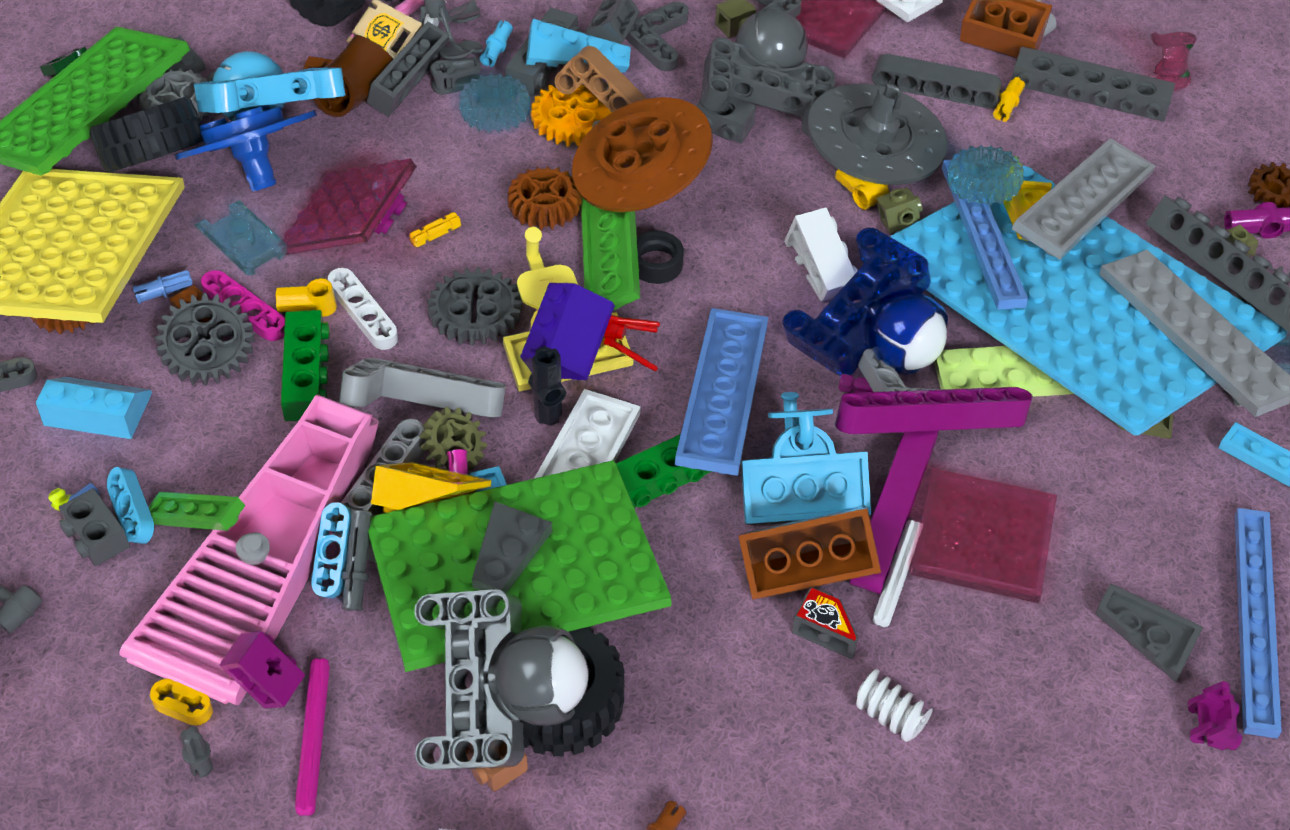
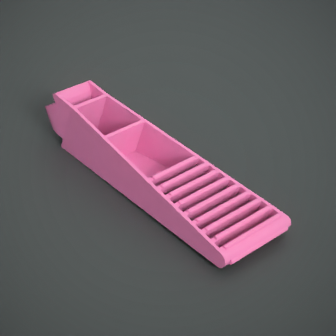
M315 395L295 427L239 496V499L246 506L239 514L238 521L228 531L213 530L123 643L120 649V656L126 658L127 663L165 679H172L207 694L210 698L227 704L229 702L238 706L247 692L219 664L241 633L262 631L269 634L275 641L313 571L322 512L331 503H341L365 471L364 465L372 452L379 421L372 417L371 414L323 396ZM253 532L263 534L270 544V551L266 559L256 565L243 562L236 552L238 540L245 534Z

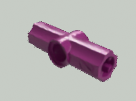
M1265 202L1259 204L1253 210L1226 211L1224 228L1229 230L1237 225H1241L1249 233H1260L1265 239L1276 238L1283 232L1290 231V208H1278L1273 202Z

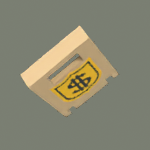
M373 0L371 3L376 9L368 7L352 33L354 36L360 35L370 39L387 51L394 59L424 25L379 0ZM403 30H405L408 37L396 53L391 49ZM349 36L346 40L348 44L352 40V37Z

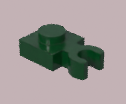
M86 47L76 48L63 56L40 66V69L44 76L53 74L56 76L87 51Z

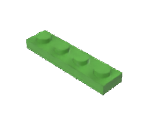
M159 492L148 508L154 525L228 531L238 521L239 514L246 505L239 497Z

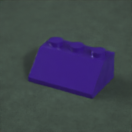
M549 282L520 358L533 373L532 357L535 356V350L544 346L556 349L561 356V379L587 380L615 304L575 283Z

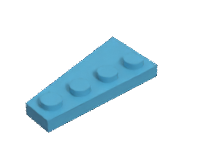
M533 19L529 29L526 64L535 65L536 62H543L547 66L557 67L558 64H567L585 46H593L620 72H627L630 64L631 47Z

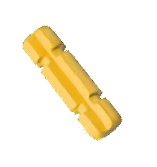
M451 212L444 216L445 219L439 218L422 226L421 231L418 228L410 232V242L414 247L418 248L426 244V240L430 242L449 232L448 229L453 231L461 226L460 217L455 212Z

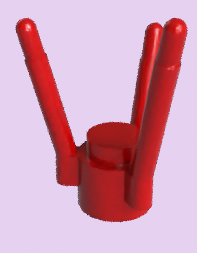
M611 315L603 336L605 338L604 345L614 347L645 367L657 371L658 367L616 340H623L626 329L656 333L660 323L658 321Z

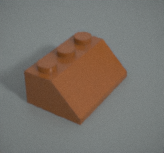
M972 0L962 20L960 41L1018 58L1021 46L1035 50L1039 49L1053 5L1035 0Z

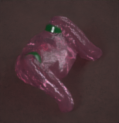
M1157 32L1152 33L1150 36L1153 43L1158 47H1163V59L1156 65L1154 74H1159V76L1155 78L1175 83L1174 91L1186 88L1191 82L1190 72L1187 69L1190 49H1192L1197 40L1196 35L1190 32H1174L1162 35Z

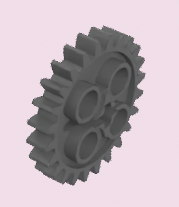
M480 267L476 268L475 273H471L468 268H465L462 275L454 271V278L444 276V284L436 282V290L430 291L431 298L428 299L429 319H432L433 328L438 327L440 335L447 333L449 341L458 337L459 344L468 339L471 346L475 344L476 340H480L483 345H486V338L490 337L496 342L497 334L506 337L507 328L514 330L515 322L521 320L520 313L523 312L522 299L518 292L517 284L511 285L510 277L503 279L502 272L492 275L491 268L485 273H481ZM478 288L476 323L473 324L474 290Z
M204 293L200 301H197L196 297L191 295V303L187 304L184 300L180 299L181 308L177 309L170 306L172 316L162 315L165 325H157V330L160 334L155 336L156 343L159 345L156 348L159 356H162L160 358L163 366H168L171 375L178 372L180 381L189 376L191 385H194L198 378L202 379L204 386L208 384L209 378H213L218 384L221 375L231 379L230 370L233 369L236 372H241L239 362L248 364V356L245 353H253V347L250 344L255 342L254 334L251 333L253 326L251 322H248V314L246 312L241 313L239 304L231 308L230 298L221 303L219 294H216L213 300H208L207 294ZM203 318H211V321L207 323L199 322ZM224 336L233 337L231 340L226 342L220 340ZM182 337L190 338L184 343L177 342ZM204 355L212 356L207 361H199V358Z

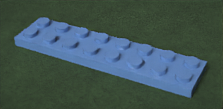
M711 308L676 452L675 465L738 476L769 317Z

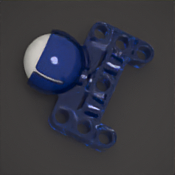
M862 229L856 236L861 261L864 262L862 267L816 319L800 310L788 312L782 322L787 340L792 346L839 376L842 374L852 375L859 367V361L867 349H872L878 361L882 360L885 364L894 368L897 374L909 375L916 373L921 368L933 363L940 356L947 339V312L934 299L922 294L931 284L929 263L924 256L878 229ZM818 342H824L821 345H815ZM842 356H848L846 359L839 360Z

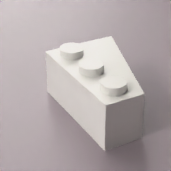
M827 208L795 216L784 242L787 247L793 246L799 255L795 257L798 265L804 264L809 274L806 275V278L820 301L824 302L852 294L859 282V274L857 268L854 265L852 266L848 258V248L845 242L840 240L834 217H830Z

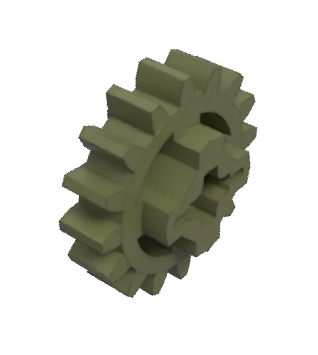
M445 407L441 412H434L429 417L430 419L422 425L425 430L419 435V438L426 440V442L421 446V450L429 451L430 454L426 458L427 461L433 459L437 461L435 468L445 466L446 470L449 471L447 452L452 450H467L468 470L473 469L477 462L485 456L481 451L487 447V443L481 441V439L486 435V432L478 431L477 427L480 425V421L472 422L470 420L472 413L468 412L463 416L461 415L460 408L457 407L451 413L449 407Z

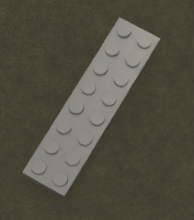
M1110 138L1015 221L1012 230L1019 233L1023 239L1031 241L1044 249L1048 255L1060 260L1153 173L1156 166Z
M1148 250L1101 266L1099 275L1254 417L1290 404V375Z

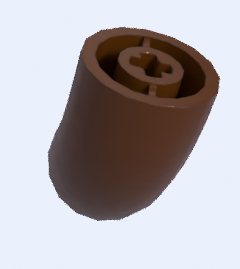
M355 35L344 50L325 67L342 68L346 95L333 98H314L313 100L325 114L332 117L345 116L368 99L372 82L390 64L393 57L370 39Z

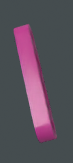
M212 270L202 276L201 285L203 293H206L208 298L213 300L214 296L219 294L220 302L223 303L230 296H241L240 300L231 302V308L239 304L241 313H247L253 309L261 311L256 316H248V322L252 323L254 332L268 341H277L284 337L285 318L279 312L222 271Z

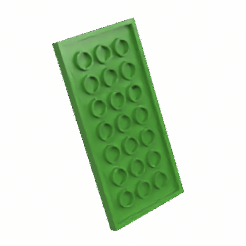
M115 27L0 120V164L40 176L50 172L57 162L70 155L72 150L81 142L90 138L91 127L108 122L115 113L124 109L135 96L143 93L146 87L154 80L162 77L167 69L173 64L180 62L182 57L190 51L187 42Z

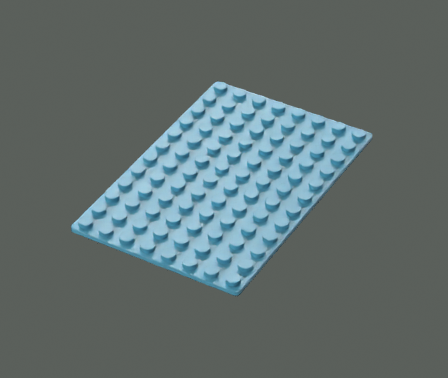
M1020 166L982 187L1028 297L1026 308L997 310L955 202L873 246V253L1133 435L1142 434L1217 384V382L1099 275L1102 265L1148 250L1263 352L1286 338L1288 331L1252 306L1230 294V292L1217 286L1206 277L1193 271L1182 262L1177 261L1158 247L1153 246L1107 216L1060 260L1048 255L1044 249L1033 242L1018 239L1016 232L1012 230V223H1009L1011 220L997 189L999 180L1052 183V188L1056 186L1052 181L1027 166Z

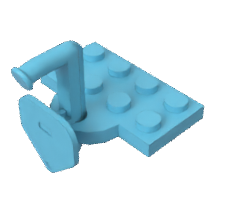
M796 392L781 394L784 411L768 413V418H784L785 431L779 435L773 445L772 458L741 460L745 524L804 520L867 506L869 515H871L868 453L866 451L836 453L833 441L826 432L814 426L813 416L833 414V409L797 410L799 394Z

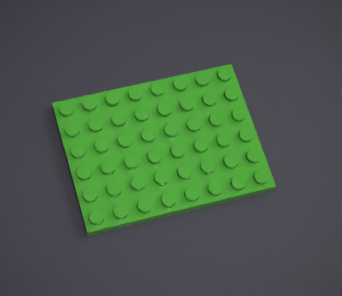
M614 460L371 516L370 528L368 530L369 539L405 672L445 663V629L429 627L419 623L414 613L415 605L422 596L428 594L478 591V589L473 588L472 576L494 502L552 522L553 532L508 591V593L514 594L521 601V632L527 628L542 625L557 626L569 632L671 606V595ZM504 599L497 604L496 610L498 615L503 613L505 609ZM469 602L464 609V614L466 618L472 612L471 602ZM438 604L433 609V619H436L439 615L440 608Z

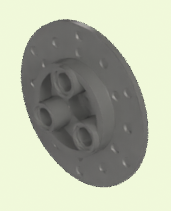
M849 84L833 88L815 100L808 114V134L812 144L821 156L837 169L864 181L884 185H903L918 182L936 172L943 163L947 153V136L938 118L922 103L904 94L899 87L892 84H887L885 87L873 84Z

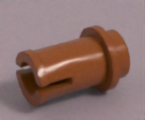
M667 801L656 821L650 823L647 826V830H676L681 820L686 816V810L680 805L672 816L671 813L677 802Z

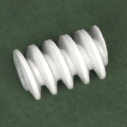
M878 669L873 670L858 690L857 707L860 710L868 708L867 712L870 717L875 718L879 716V723L886 726L890 724L891 732L897 734L902 731L901 739L905 742L911 741L922 731L932 714L933 708L925 714L922 713L924 705L922 700L912 706L910 704L913 696L912 693L909 692L904 697H899L902 686L898 684L889 690L888 686L891 679L887 676L878 682L877 678L880 671Z

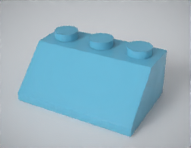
M60 377L46 381L36 401V406L44 426L132 439L152 391L137 387Z

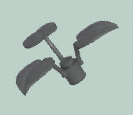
M424 0L425 5L420 6L421 15L419 22L424 25L427 13L430 18H438V21L443 22L446 33L449 34L448 39L451 46L440 50L442 58L460 59L483 51L482 45L475 41H463L457 44L453 39L448 22L452 21L454 23L468 22L480 17V9L475 0H470L451 11H447L445 0ZM405 30L391 50L401 48L408 37Z

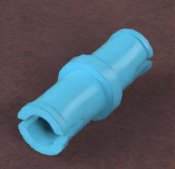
M499 21L494 33L488 37L486 41L487 46L480 56V62L483 65L489 66L490 64L493 67L499 54L504 52L507 46L506 41L513 31V26L509 22Z

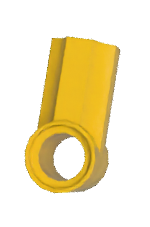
M839 169L836 171L835 178L852 193L854 202L862 210L876 205L877 197L889 194L887 185L864 181L848 175Z
M315 279L307 286L276 288V307L279 313L321 310L322 317L333 314L337 309L333 287L327 279Z

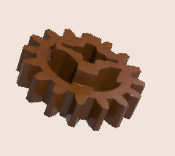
M1271 162L1269 167L1261 164L1260 169L1255 168L1247 185L1250 187L1248 193L1255 195L1253 201L1273 202L1278 208H1289L1290 169L1286 168V164L1282 163L1281 166H1276L1274 162Z

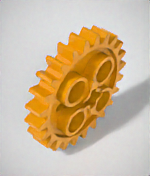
M548 85V91L540 90V96H535V103L531 104V121L534 123V129H539V135L546 134L547 141L555 138L557 145L562 141H566L567 147L570 146L571 142H575L579 146L583 138L591 130L593 122L602 120L612 113L585 85H581L573 93L567 95L558 91L554 86Z

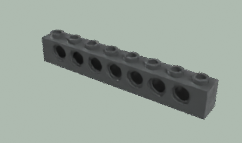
M1164 196L1145 224L1290 333V276L1279 269H1276L1274 272L1269 268L1271 262L1259 254L1252 256L1248 253L1251 249L1248 245L1238 239H1235L1233 242L1228 238L1231 234L1217 224L1215 227L1210 225L1211 218L1198 210L1195 213L1191 211L1192 205L1178 196L1174 200ZM1264 279L1262 286L1259 287L1260 282ZM1285 294L1283 301L1280 303L1281 297Z

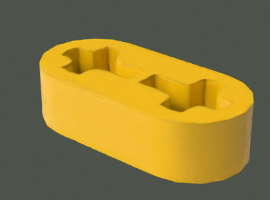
M162 679L156 682L150 690L152 704L160 713L194 726L207 722L212 716L213 707L207 694L172 679ZM172 691L175 699L166 697L163 701L161 700V694L168 695ZM199 703L202 704V710L195 709L193 713H191L188 705L192 707H197Z

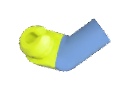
M89 483L75 494H66L65 490L60 488L54 489L49 493L48 499L52 502L51 506L55 510L60 511L59 506L94 488L98 495L100 493L92 483Z

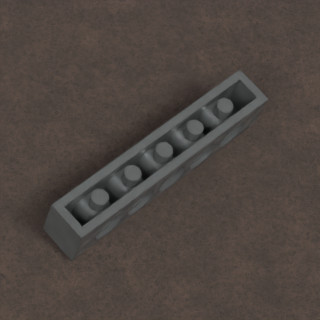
M1022 46L1012 75V80L1015 77H1019L1021 81H1024V88L1163 122L1165 121L1175 87L1173 82Z

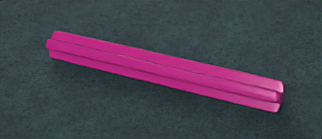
M315 658L310 664L295 810L300 816L313 815L316 807L330 671L329 661L325 658Z

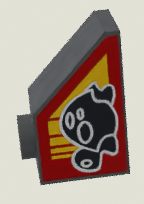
M810 587L794 615L792 634L853 660L858 636L842 600L834 597L828 591H820Z

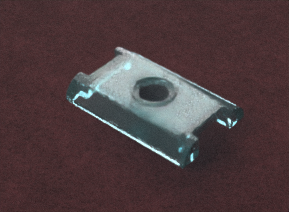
M240 200L229 205L230 215L211 225L206 219L195 224V227L245 275L255 274V268L274 257L280 260L288 249V245Z

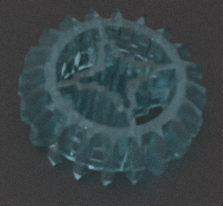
M491 73L486 77L480 75L478 80L471 79L470 84H464V89L460 91L459 110L464 121L469 123V127L476 126L478 132L486 129L488 134L492 130L500 133L501 129L510 132L511 126L519 128V123L525 122L526 117L529 115L530 96L526 85L521 84L520 79L513 80L511 75L503 77L502 73L498 76H493Z
M981 144L977 148L969 146L968 150L960 149L959 154L953 155L947 172L948 186L952 188V193L958 194L959 199L967 198L968 203L978 202L979 206L982 203H988L990 206L994 202L1002 204L1004 200L1011 201L1013 196L1018 195L1024 181L1023 164L1019 162V157L1013 156L1012 151H1003V147L997 149L993 148L992 145L983 147Z

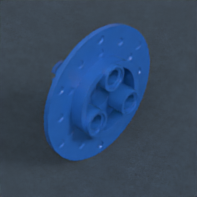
M263 105L235 114L236 120L228 123L226 118L200 125L199 128L204 144L174 154V156L178 160L206 151L213 152L230 147L233 157L242 164L251 190H261L276 184V178L274 179L273 169L268 157L270 143L267 135L282 130L285 126L317 116L316 110L285 119L280 106L270 109L269 105Z

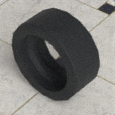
M665 231L645 232L637 237L639 279L647 283L661 284L677 278L682 271L684 248L681 241L675 235ZM651 251H663L670 254L673 259L658 264L645 261L641 256Z

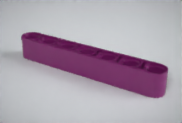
M1019 387L845 393L841 396L835 426L838 430L848 434L1021 427L1025 425L1033 396L1029 391Z
M939 430L903 433L871 520L881 573L850 579V585L881 594L930 460Z

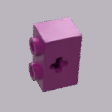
M262 631L241 633L219 666L263 708L285 707L305 674L296 666L297 662L294 658L283 653L274 644L275 641L269 634Z

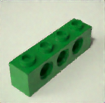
M321 310L292 311L285 314L281 406L285 421H299L315 395L327 398L326 389L323 390V385L328 384L327 366L323 367V362H329L328 344H324V340L330 338L329 323L323 322Z
M681 434L616 463L634 508L644 507L651 500L663 494L669 495L675 492L678 487L689 482H697L704 475L712 472L675 465V457Z

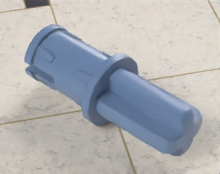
M185 270L163 278L157 276L158 279L132 287L136 294L137 302L140 304L163 295L166 298L169 293L193 285V281L189 271Z

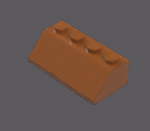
M867 506L743 532L738 535L752 600L881 573Z

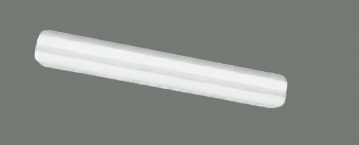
M908 520L905 524L872 620L875 625L882 627L890 625L923 526L920 522Z

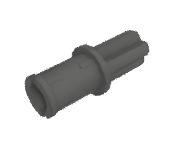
M191 726L189 730H183L180 734L184 746L182 756L185 762L190 765L191 773L197 776L198 771L199 777L202 778L209 775L213 770V763L209 757L211 749L208 742L203 740L198 727Z

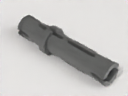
M351 511L346 572H342V580H345L343 604L341 606L343 610L363 611L364 584L368 581L369 577L366 574L369 547L368 530L372 513L369 511Z

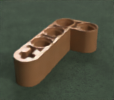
M585 46L555 77V86L561 93L571 94L584 84L611 112L628 104L647 99L593 46Z

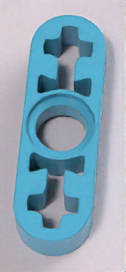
M114 467L107 478V490L119 523L124 529L128 542L146 544L152 538L154 522L137 476L132 469Z
M341 503L327 505L321 515L311 585L317 595L325 598H335L344 590L345 580H342V572H346L352 510ZM338 513L344 515L343 521H338V523L332 521V516H336ZM329 531L342 533V538L329 535ZM337 541L341 548L340 554L337 558L330 560L326 556V548L331 542ZM324 564L337 566V570L324 568ZM329 577L334 580V586H328V588L322 586L323 580H327Z

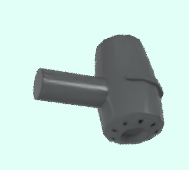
M0 584V601L4 603L0 608V627L11 634L29 617H32L35 610L43 602L39 593L26 585H23L13 593Z

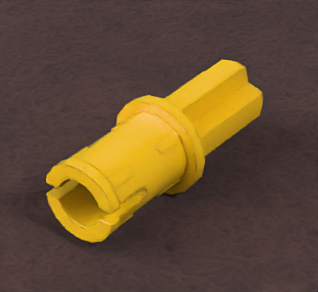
M1019 77L1010 80L1006 90L1000 94V101L993 111V116L996 120L1000 121L1005 114L1003 122L1008 121L1013 109L1019 105V97L1025 87V82L1021 81Z

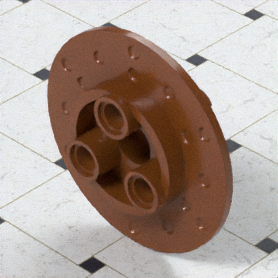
M650 98L621 107L598 122L578 146L572 164V177L575 187L589 204L611 212L638 211L667 201L691 184L706 165L713 145L711 126L705 114L698 107L677 98Z

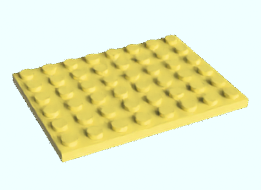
M52 169L50 172L40 176L23 171L0 202V315L103 323L185 188L183 178Z

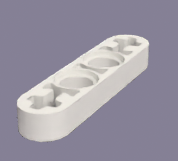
M338 268L331 271L328 275V280L332 284L336 299L373 346L381 350L394 347L398 342L396 326L354 273L346 268ZM342 282H343V283H345V282L347 283V288H346V289H345L344 285L342 284ZM355 296L363 298V300L358 303H351L348 301L350 298ZM374 314L377 316V318L372 321H365L362 319L365 315ZM380 327H381V331H382V333H383L384 335H379V330H378V329H379Z

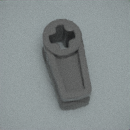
M477 57L434 62L431 66V74L434 76L432 90L437 94L447 95L480 86L481 79L478 73L481 72V66Z

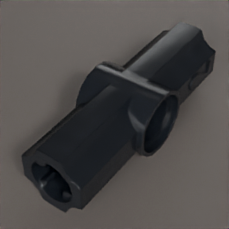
M544 346L535 350V356L532 357L533 373L530 375L528 383L534 392V414L537 422L551 426L559 423V417L562 415V401L566 397L567 392L561 383V356L556 349Z

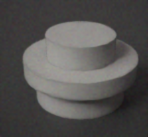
M256 532L245 534L236 544L238 557L250 565L263 562L270 551L268 539L263 534Z

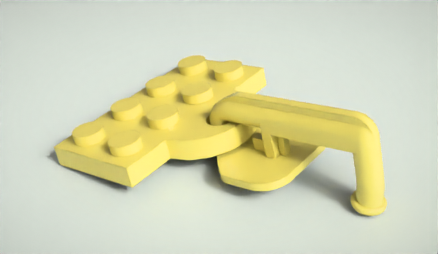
M530 227L525 232L526 258L531 271L522 273L517 280L518 291L523 303L537 309L531 319V328L549 282L575 283L578 285L574 272L568 266L554 265L544 267L539 253V241L542 238V233L536 227ZM617 312L612 313V315L618 316ZM530 331L503 337V345L519 392L532 389L528 383L532 372L520 358ZM624 336L623 340H616L618 343L630 349L626 336ZM603 338L589 376L633 366L634 359L614 347L604 345L605 338ZM561 379V382L568 381V380H572V379Z

